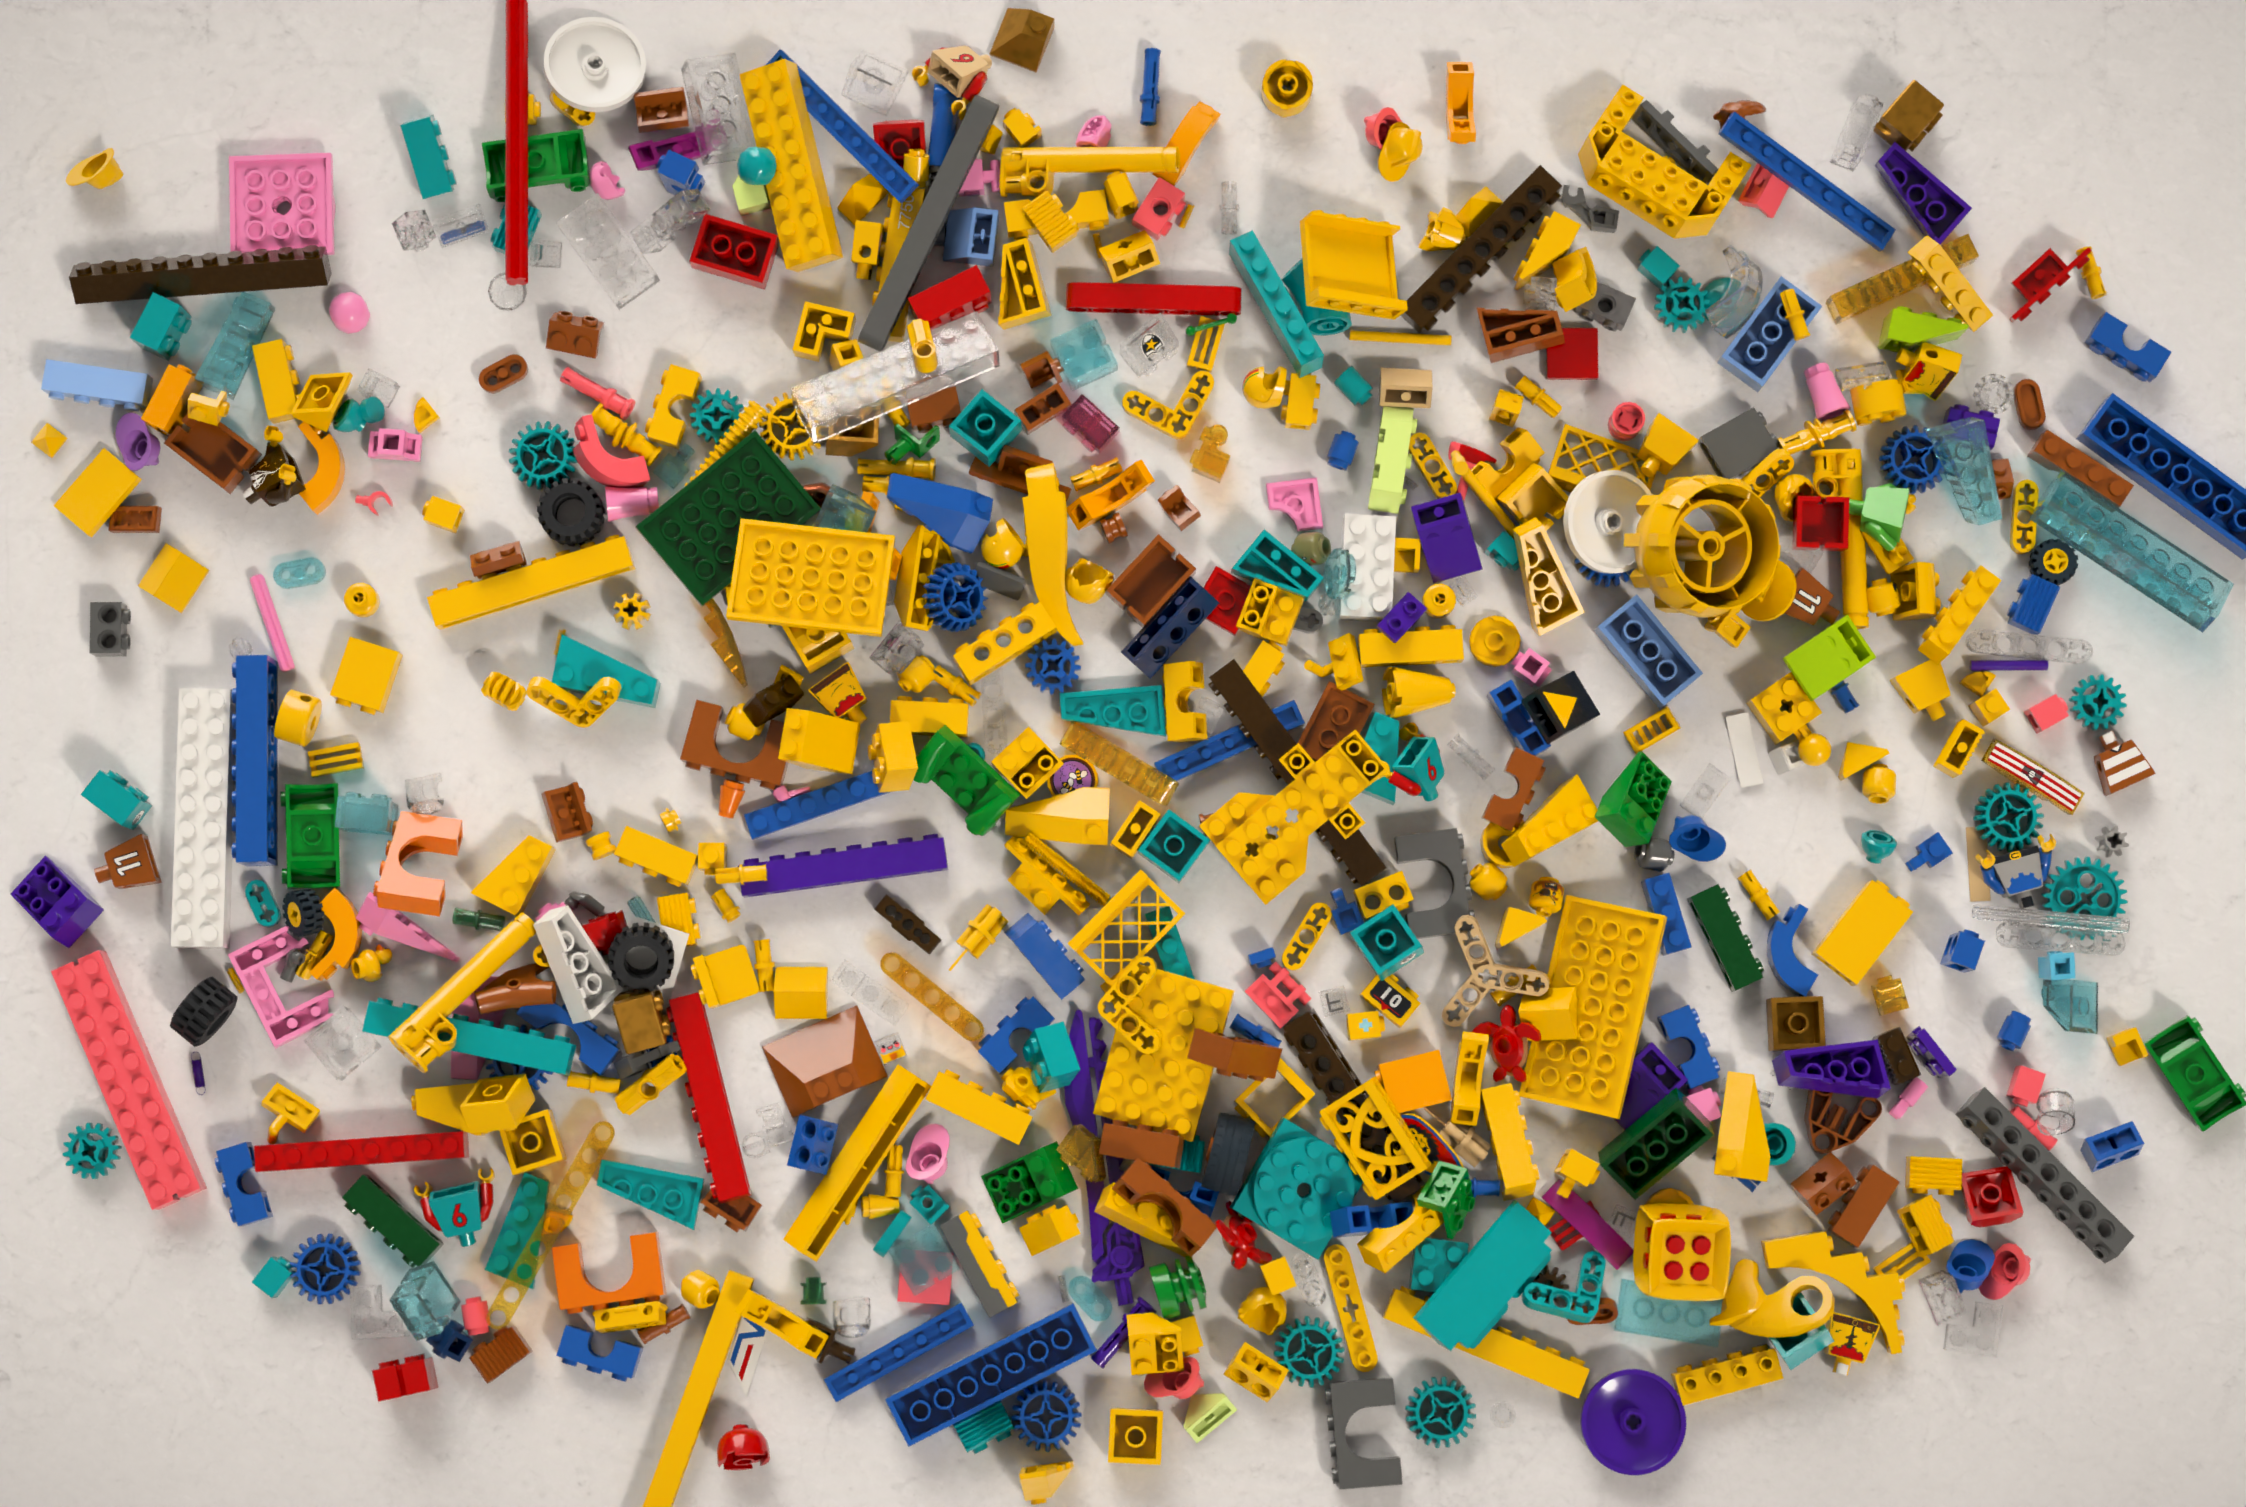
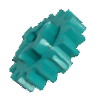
M1679 277L1676 284L1670 279L1667 282L1668 288L1661 286L1659 290L1662 294H1657L1655 300L1660 302L1654 306V310L1660 311L1657 320L1664 318L1663 327H1667L1669 324L1672 325V332H1675L1680 327L1682 333H1686L1688 326L1694 331L1697 328L1696 322L1702 325L1705 321L1701 315L1707 316L1709 314V310L1704 308L1710 304V300L1704 299L1708 292L1707 290L1700 292L1701 283L1699 282L1695 286L1692 285V278H1689L1684 283L1682 277ZM1683 289V290H1687V292H1680V293H1679V292L1676 291V290ZM1695 297L1698 301V308L1694 305ZM1666 300L1670 305V313L1666 309ZM1684 301L1686 306L1680 309L1678 305ZM1684 317L1688 319L1686 321L1677 320V318Z
M720 388L716 389L715 394H712L708 389L706 390L707 397L704 398L698 395L700 403H692V407L696 412L690 413V418L696 421L691 425L693 429L700 428L696 433L698 437L705 434V441L707 443L714 438L716 445H719V439L724 438V433H728L730 430L728 428L723 431V428L729 423H732L731 426L735 424L733 421L739 419L738 415L743 411L744 406L743 404L736 405L739 398L737 395L730 398L731 392L729 390L723 395ZM723 401L730 404L734 411L727 410L724 407ZM713 402L708 409H704L707 404ZM720 411L724 417H720L719 421H715L712 416H716L717 412ZM702 422L709 423L712 426V431L706 429Z
M2100 674L2095 680V677L2090 675L2087 677V682L2084 679L2078 682L2081 688H2072L2071 691L2076 696L2070 697L2069 701L2073 702L2075 706L2069 710L2077 712L2074 718L2075 721L2079 719L2084 720L2082 727L2091 724V729L2095 731L2100 725L2102 730L2108 728V723L2112 726L2116 725V718L2124 716L2120 709L2127 707V704L2121 702V699L2126 694H2119L2120 684L2112 685L2114 678L2111 677L2104 681V675ZM2094 686L2090 695H2083L2086 689ZM2107 690L2110 692L2113 698L2109 696V694L2106 692ZM2098 698V701L2102 702V706L2098 707L2097 703H2094L2093 700ZM2083 707H2085L2089 715L2084 711ZM2105 710H2112L2108 717L2102 719Z
M86 1123V1129L82 1126H77L76 1130L78 1133H69L68 1136L72 1139L71 1142H64L63 1144L69 1149L67 1152L62 1153V1155L70 1158L65 1165L74 1166L73 1174H78L82 1171L81 1178L87 1179L89 1174H91L92 1179H98L99 1172L102 1176H107V1168H116L113 1160L121 1159L116 1154V1150L122 1149V1146L115 1145L114 1143L119 1137L116 1135L110 1136L112 1129L106 1128L103 1130V1124L97 1123L95 1128L92 1123ZM90 1134H98L102 1136L103 1139H99L98 1141L94 1140L93 1136H90ZM79 1142L80 1146L78 1152L76 1153V1147ZM90 1146L96 1147V1150L93 1152L95 1156L88 1155V1152L91 1150ZM108 1149V1156H107V1158H106V1160H105V1158H104V1157H105V1153H106V1150ZM88 1161L94 1168H87L81 1163Z

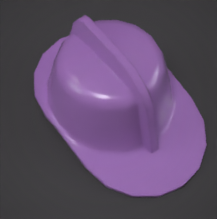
M127 413L120 418L116 427L117 444L127 468L132 471H138L144 466L159 464L158 456L161 449L159 439L148 431L145 422L141 420V416L136 413Z

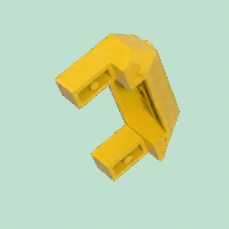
M1622 84L1578 153L1587 184L1674 239L1707 235L1748 172L1751 164L1734 153L1729 152L1709 185L1703 183L1623 133L1644 97Z

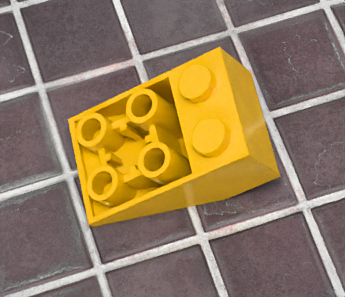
M1553 211L1550 218L1545 216L1536 236L1540 237L1539 240L1533 239L1525 255L1528 261L1522 260L1513 280L1517 281L1514 289L1519 290L1553 267V262L1565 257L1581 224L1556 211Z

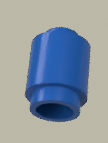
M1341 431V434H1335L1327 458H1329L1328 465L1344 471L1347 470L1348 466H1351L1359 444L1355 440L1356 436L1346 431Z
M2012 1011L2010 1016L2007 1015L1997 1036V1039L2001 1041L1999 1045L2010 1051H2014L2015 1048L2021 1049L2031 1028L2029 1025L2031 1019L2016 1011Z

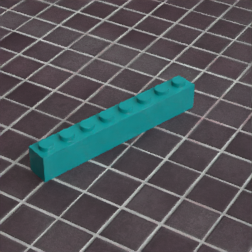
M379 997L377 1002L369 1001L362 1032L388 1037L419 1006L403 1003L402 1008L392 1006L393 1000ZM454 1014L453 1018L446 1017L454 1025L457 1032L456 1045L451 1051L570 1076L576 1045L570 1043V1038L555 1035L554 1040L544 1038V1032L530 1030L529 1034L519 1033L520 1027L504 1024L503 1029L494 1027V1022L479 1019L478 1024L468 1022V1016ZM442 1032L437 1036L443 1042L449 1041L452 1038L447 1032Z

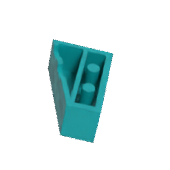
M434 114L401 124L400 126L422 198L426 199L453 191V185L457 184L453 170L448 169L446 160H449L446 146L441 143L439 135H442L438 120L434 118Z
M1265 529L1231 569V574L1253 581L1255 578L1278 586L1281 590L1303 597L1306 602L1324 579L1322 575Z

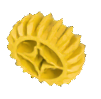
M785 392L783 393V401L780 402L776 396L773 398L775 406L769 403L766 404V408L770 413L762 417L767 421L759 422V427L766 429L760 432V436L762 438L768 437L765 442L768 446L773 445L771 449L774 453H777L780 449L779 457L781 459H784L786 454L789 453L790 461H794L795 454L798 453L799 458L803 460L804 451H807L812 456L814 455L811 449L812 446L817 449L821 448V444L817 439L826 440V435L820 433V431H827V425L820 423L825 422L827 416L819 415L822 413L823 407H815L816 399L813 398L807 403L808 395L804 393L799 400L797 392H793L792 399H789ZM797 407L789 416H778L785 409ZM804 410L809 412L814 418V429L802 423ZM798 420V427L801 428H794L793 431H791L790 433L789 426H786V424L793 425L794 422ZM774 423L785 430L783 443L773 434ZM798 436H810L801 444L791 445Z

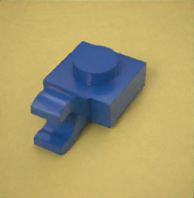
M1937 832L1915 848L1920 854L1905 864L1911 872L1924 863H1927L1929 868H1932L1953 854L1940 833Z
M1341 888L1330 891L1337 907L1331 913L1340 935L1364 924L1355 901L1347 904Z

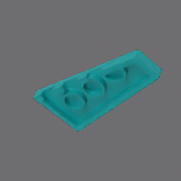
M1162 685L1059 693L1062 720L1166 737Z
M601 1159L596 1185L695 1230L705 1179Z
M524 1173L485 1267L486 1271L534 1289L539 1248L542 1240L541 1234L550 1186L549 1181L529 1173Z

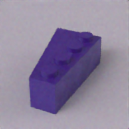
M1896 142L1875 164L1879 173L1923 235L1929 236L1939 244L1947 238L1972 209L1971 206Z
M1878 1040L1787 1050L1772 1060L1778 1086L1870 1098H1879L1891 1089Z

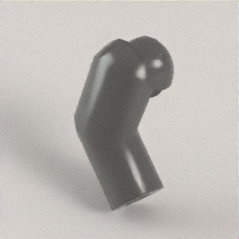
M574 891L570 893L569 898L565 900V904L572 910H576L578 905L581 904L596 917L605 908L591 895Z
M294 948L287 953L286 963L280 976L281 979L288 982L293 981L296 970L305 961V954L300 949Z

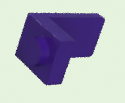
M1407 592L1380 621L1377 628L1393 643H1396L1411 626H1414L1428 608L1411 593Z

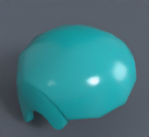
M762 147L747 148L740 154L737 163L740 179L749 185L769 184L775 175L777 166L774 154L769 149Z

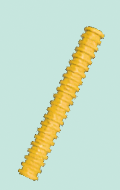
M749 400V406L743 408V414L739 413V419L733 421L735 424L729 426V432L724 433L725 437L719 439V445H715V450L709 452V458L705 457V463L699 465L700 470H695L694 473L696 475L694 477L691 476L689 479L691 481L694 480L751 434L754 428L757 429L758 422L762 423L763 421L761 418L768 415L767 411L755 401Z

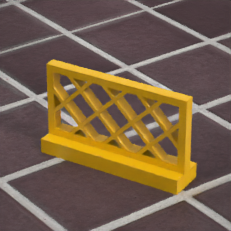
M1567 424L1563 427L1548 474L1559 487L1570 493L1580 481L1586 478L1581 468L1592 463L1596 472H1600L1601 469L1596 461L1607 456L1613 466L1610 470L1621 471V469L1632 465L1637 478L1649 490H1651L1655 475L1649 477L1646 482L1645 478L1647 476L1641 473L1636 463L1642 460L1637 456L1638 449ZM1567 433L1576 435L1581 444L1569 448L1565 440ZM1593 443L1601 444L1605 453L1594 457L1588 445ZM1584 448L1589 460L1578 464L1573 452ZM1621 451L1626 453L1629 461L1618 466L1612 454ZM1566 455L1569 456L1573 467L1569 469L1556 466L1558 459Z
M1140 870L1068 942V945L1112 987L1131 964L1139 957L1145 956L1185 913ZM1148 885L1156 892V903H1141V892ZM1138 896V903H1131ZM1159 896H1160L1166 903H1159ZM1159 906H1170L1178 913L1170 922H1159ZM1126 907H1138V922H1123V910ZM1141 907H1156L1157 922H1141ZM1120 914V922H1113ZM1109 925H1120V940H1104V930ZM1123 925H1138V940H1123ZM1141 925H1157V936L1153 940H1141ZM1159 925H1166L1159 933ZM1101 934V940H1095ZM1123 943H1138V955L1134 959H1123ZM1141 943H1149V944L1141 951ZM1090 944H1101V959H1090L1083 951ZM1104 944H1120V959H1104ZM1094 962H1101L1102 970ZM1105 962H1120V973L1113 980L1105 974ZM1123 962H1130V963L1123 969Z

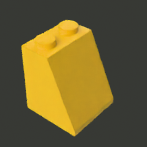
M787 708L778 759L806 769L852 774L861 724L809 710Z

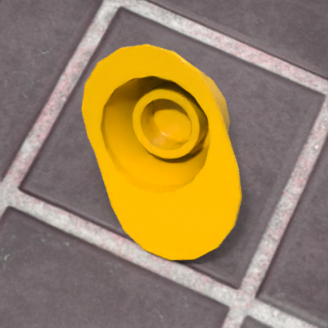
M1403 122L1394 123L1389 128L1378 159V168L1385 180L1390 182L1398 181L1405 175L1410 163L1420 157L1423 148L1420 131L1411 129Z
M108 148L78 163L67 175L66 183L69 186H76L86 182L97 189H103L123 177V172L113 158L114 150Z

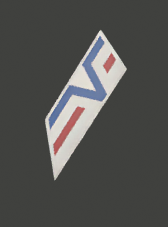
M742 1316L728 1362L747 1397L768 1330Z

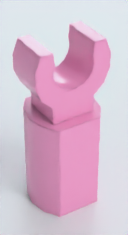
M1917 1077L1911 1079L1899 1094V1101L1891 1108L1889 1114L1896 1120L1900 1119L1908 1107L1914 1106L1928 1086Z

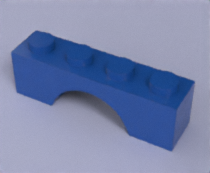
M556 1002L555 1004L522 1006L516 1013L539 1030L557 1023L571 1027L580 1040L581 1051L579 1060L600 1075H604L621 1051L616 1047L619 1043L607 1033L604 1037L596 1032L598 1027L589 1020L573 1024L565 1003L562 1007Z

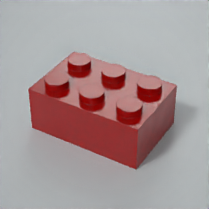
M704 213L689 262L693 269L765 290L780 242L776 234Z
M977 265L908 298L910 310L915 320L922 319L928 321L932 336L944 330L943 327L950 323L956 325L966 319V315L972 312L979 314L987 310L989 304L992 303L991 292Z

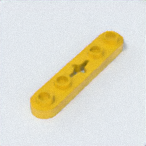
M1334 1244L1325 1250L1323 1256L1353 1366L1361 1372H1369L1374 1369L1378 1361L1374 1341L1350 1254L1344 1246ZM1346 1294H1349L1352 1304L1358 1305V1309L1354 1310L1355 1322L1352 1321L1349 1312L1343 1311V1307L1347 1306Z

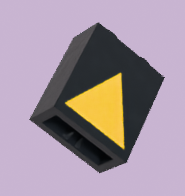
M1575 671L1537 689L1521 700L1547 744L1580 728L1600 715Z

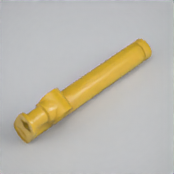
M1004 147L1001 153L1000 194L1002 197H1007L1008 193H1022L1023 196H1035L1037 198L1045 191H1048L1051 195L1054 186V173H1113L1116 171L1121 173H1165L1166 171L1168 173H1178L1180 169V151L1178 147ZM1038 181H1045L1041 188L1034 189Z
M1821 449L1810 452V457H1814L1815 472L1812 473L1813 496H1821V503L1822 499L1826 496L1849 497V499L1863 501L1860 449ZM1819 484L1828 485L1830 495L1822 494L1819 490ZM1849 514L1848 549L1840 551L1843 615H1848L1857 629L1869 628L1866 593L1865 539L1860 530L1861 516Z
M521 912L513 922L511 921L388 1036L390 1042L419 1071L425 1074L428 1071L427 1065L437 1056L441 1057L446 1051H450L456 1045V1028L446 1017L514 955L529 938L536 934L535 923L526 914ZM442 1032H447L452 1038L449 1041L443 1042L437 1036Z

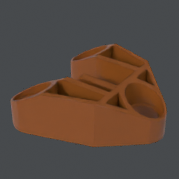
M1808 1090L1804 1121L1812 1150L1820 1154L1829 1153L1856 1142L1882 1113L1880 1101L1877 1098L1870 1097L1859 1099L1841 1133L1838 1134L1837 1132L1848 1110L1833 1104L1824 1124L1821 1125L1820 1123L1831 1103L1833 1093ZM1867 1100L1875 1104L1876 1109L1872 1115H1866L1862 1111V1104ZM1821 1134L1826 1135L1829 1139V1146L1824 1150L1819 1149L1815 1142L1816 1138Z

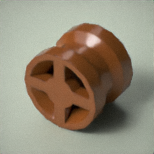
M1119 513L1113 514V517L1110 519L1103 518L1099 520L1109 544L1114 542L1115 538L1128 536Z

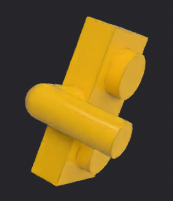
M1350 633L1328 642L1332 663L1322 667L1311 660H1307L1304 664L1306 670L1321 678L1334 673L1336 686L1342 691L1364 681L1355 636Z
M278 1082L261 1103V1106L277 1116L268 1129L267 1142L269 1144L277 1142L279 1131L286 1122L305 1133L320 1114V1109Z

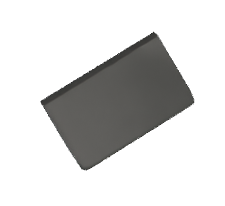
M981 561L977 562L975 568L977 571L976 577L983 578L981 586L1014 600L1020 599L1026 585L1024 578Z

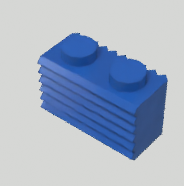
M2033 574L2027 580L2023 578L2017 589V593H2020L2017 602L2013 601L2007 611V616H2010L2007 623L2034 636L2040 634L2060 590V586Z

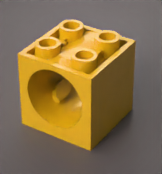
M782 626L810 674L854 649L847 633Z

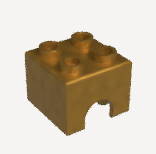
M1913 80L1881 116L1879 122L1873 127V131L1891 146L1896 142L1905 151L1909 149L1913 152L1943 116L1940 111L1944 107V103L1919 82Z
M634 989L633 992L625 991L619 993L614 998L615 1002L612 1005V1009L626 1054H632L666 1043L667 1036L671 1035V1023L668 1015L662 1014L664 1000L661 990L650 992L649 989H645V993H639V989Z

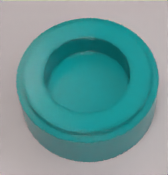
M370 397L362 400L360 403L362 418L367 423L373 424L384 418L385 409L378 398Z

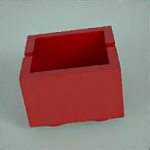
M1821 496L1795 497L1793 500L1792 550H1817L1820 546L1821 551L1847 550L1849 497L1826 496L1822 499V504H1818L1821 502Z
M424 1354L404 1358L405 1363L399 1364V1359L379 1363V1369L372 1370L378 1402L439 1388L433 1357L425 1359Z

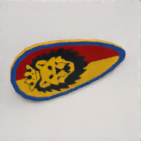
M1401 1114V1117L1432 1164L1422 1172L1431 1176L1439 1161L1464 1168L1456 1152L1429 1123L1415 1114Z

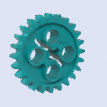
M2075 857L2074 865L2065 860V869L2056 866L2057 876L2053 874L2048 875L2052 883L2043 884L2049 889L2048 893L2041 894V896L2048 898V902L2042 904V907L2050 908L2045 917L2055 918L2051 926L2060 924L2059 933L2063 934L2068 929L2069 938H2073L2076 932L2078 933L2079 940H2084L2085 934L2088 935L2090 940H2094L2095 932L2104 937V928L2113 931L2111 922H2121L2116 916L2117 913H2126L2120 908V904L2128 903L2127 900L2121 899V895L2127 893V890L2119 889L2124 880L2114 879L2118 871L2114 870L2109 873L2110 864L2106 863L2100 867V859L2096 858L2093 864H2091L2090 857H2085L2083 863H2081L2079 857ZM2085 873L2090 874L2092 877V882L2088 887H2083L2080 884V878ZM2102 883V887L2100 889L2094 891L2087 897V900L2089 901L2087 904L2081 902L2073 909V911L2070 914L2066 913V911L2070 907L2076 905L2078 902L2082 900V897L2080 896L2081 893L2089 894L2090 892H2092L2093 889H2095L2097 884ZM2065 890H2069L2072 894V899L2067 904H2063L2060 900V895ZM2101 893H2106L2109 898L2107 905L2104 907H2100L2097 903V897ZM2081 910H2086L2089 918L2087 922L2080 924L2077 920V914Z

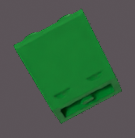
M1640 751L1603 795L1595 818L1624 847L1649 844L1672 781Z
M1057 1141L981 1176L1002 1224L1078 1189Z

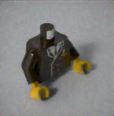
M268 425L264 431V438L270 442L267 443L263 459L250 469L249 475L253 485L243 491V495L250 504L262 498L269 506L274 507L289 501L291 497L299 494L306 488L295 459L278 444L283 440V434L279 431L278 427Z

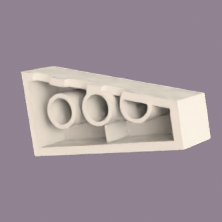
M568 905L549 910L534 924L572 1023L592 1020L623 991V988L618 985V980H614L611 976L612 971H609L608 965Z

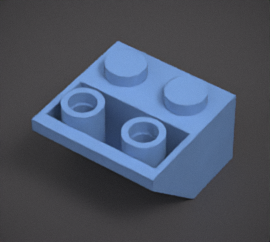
M974 207L951 210L947 220L943 261L993 267L999 211Z

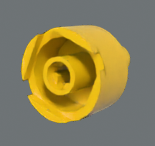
M1285 59L1273 63L1266 70L1262 82L1261 94L1264 104L1271 112L1283 118L1299 114L1308 106L1311 100L1313 90L1312 75L1309 69L1298 61ZM1283 85H1285V87L1291 86V91L1283 90Z
M1901 380L1872 382V385L1866 386L1865 389L1863 385L1850 389L1857 426L1872 424L1874 420H1880V423L1895 421L1897 417L1907 415Z

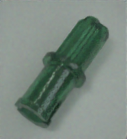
M455 908L452 918L453 924L475 927V930L484 928L502 931L506 922L504 916L482 913L480 909L476 912Z

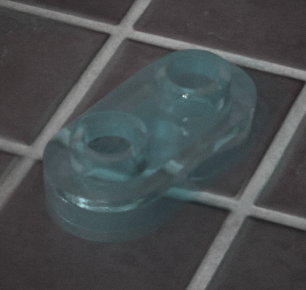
M304 558L279 564L274 569L273 578L276 584L284 589L308 586L321 582L326 575V568L317 558ZM315 566V572L308 574V567ZM284 571H289V578L283 579L282 573Z
M1077 1276L1071 1280L1068 1286L1071 1298L1092 1320H1106L1112 1312V1304L1104 1293L1086 1276ZM1084 1284L1086 1292L1079 1294L1076 1291L1077 1285ZM1095 1304H1103L1104 1311L1096 1313L1094 1311Z

